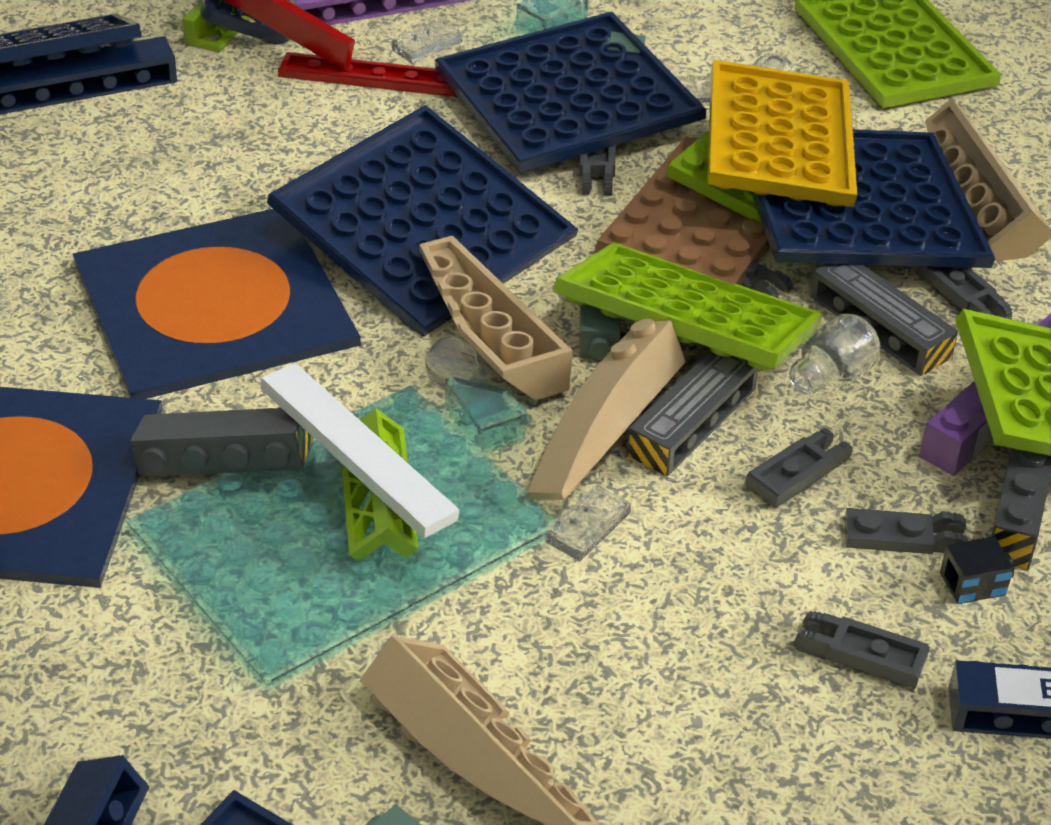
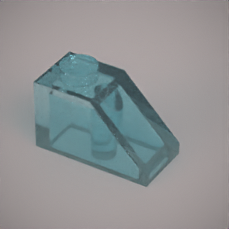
M457 377L445 379V407L481 456L525 442L526 426L529 425L528 412L521 402L518 403L508 389Z

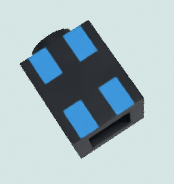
M993 536L946 545L940 574L957 604H963L1007 595L1010 580L1014 576V564L1011 556L1004 552L996 537Z

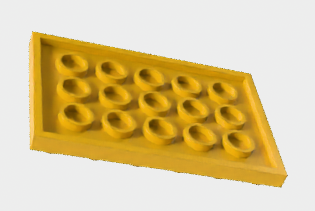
M713 59L710 82L707 185H714L725 190L733 188L752 191L758 195L772 194L785 196L797 201L811 200L824 202L831 206L843 205L854 207L857 198L849 80Z

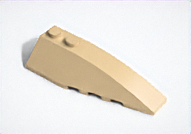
M952 98L925 120L927 132L934 133L995 256L994 261L1027 258L1051 238V227L995 151Z
M449 236L419 245V251L461 336L503 379L534 400L548 398L569 390L573 350L456 238Z
M650 318L639 320L631 326V330L620 342L611 347V351L597 365L579 389L561 418L527 491L530 499L565 500L683 366L686 360L671 320L653 321Z
M393 635L390 637L360 681L372 692L370 698L374 704L380 709L391 713L401 723L399 729L408 739L424 746L450 770L485 794L527 817L546 825H600L570 787L559 782L554 783L551 780L556 771L546 758L527 750L526 747L531 742L528 735L523 729L519 727L513 729L502 720L509 713L507 709L443 644Z

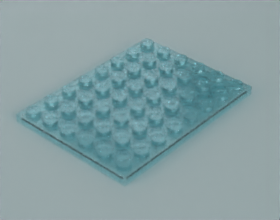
M411 385L352 413L358 419H361L374 408H377L401 426L405 433L408 464L459 509L458 521L424 539L417 533L419 550L407 558H404L386 544L359 562L349 556L341 462L314 437H312L313 444L302 470L225 473L127 520L130 533L267 692L560 534V523L534 499H530L526 491ZM368 491L366 497L364 498L360 506V510H363L364 506L366 505L371 495V491ZM373 521L368 527L363 539L375 531Z

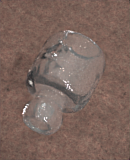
M840 314L804 341L801 348L802 358L794 362L789 371L791 384L798 392L812 395L821 390L823 385L832 388H843L851 382L858 380L862 374L877 363L881 353L880 340L876 331L870 323L855 314Z

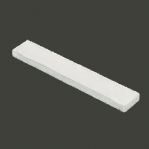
M290 364L261 377L260 389L423 539L458 521L459 509L298 364Z

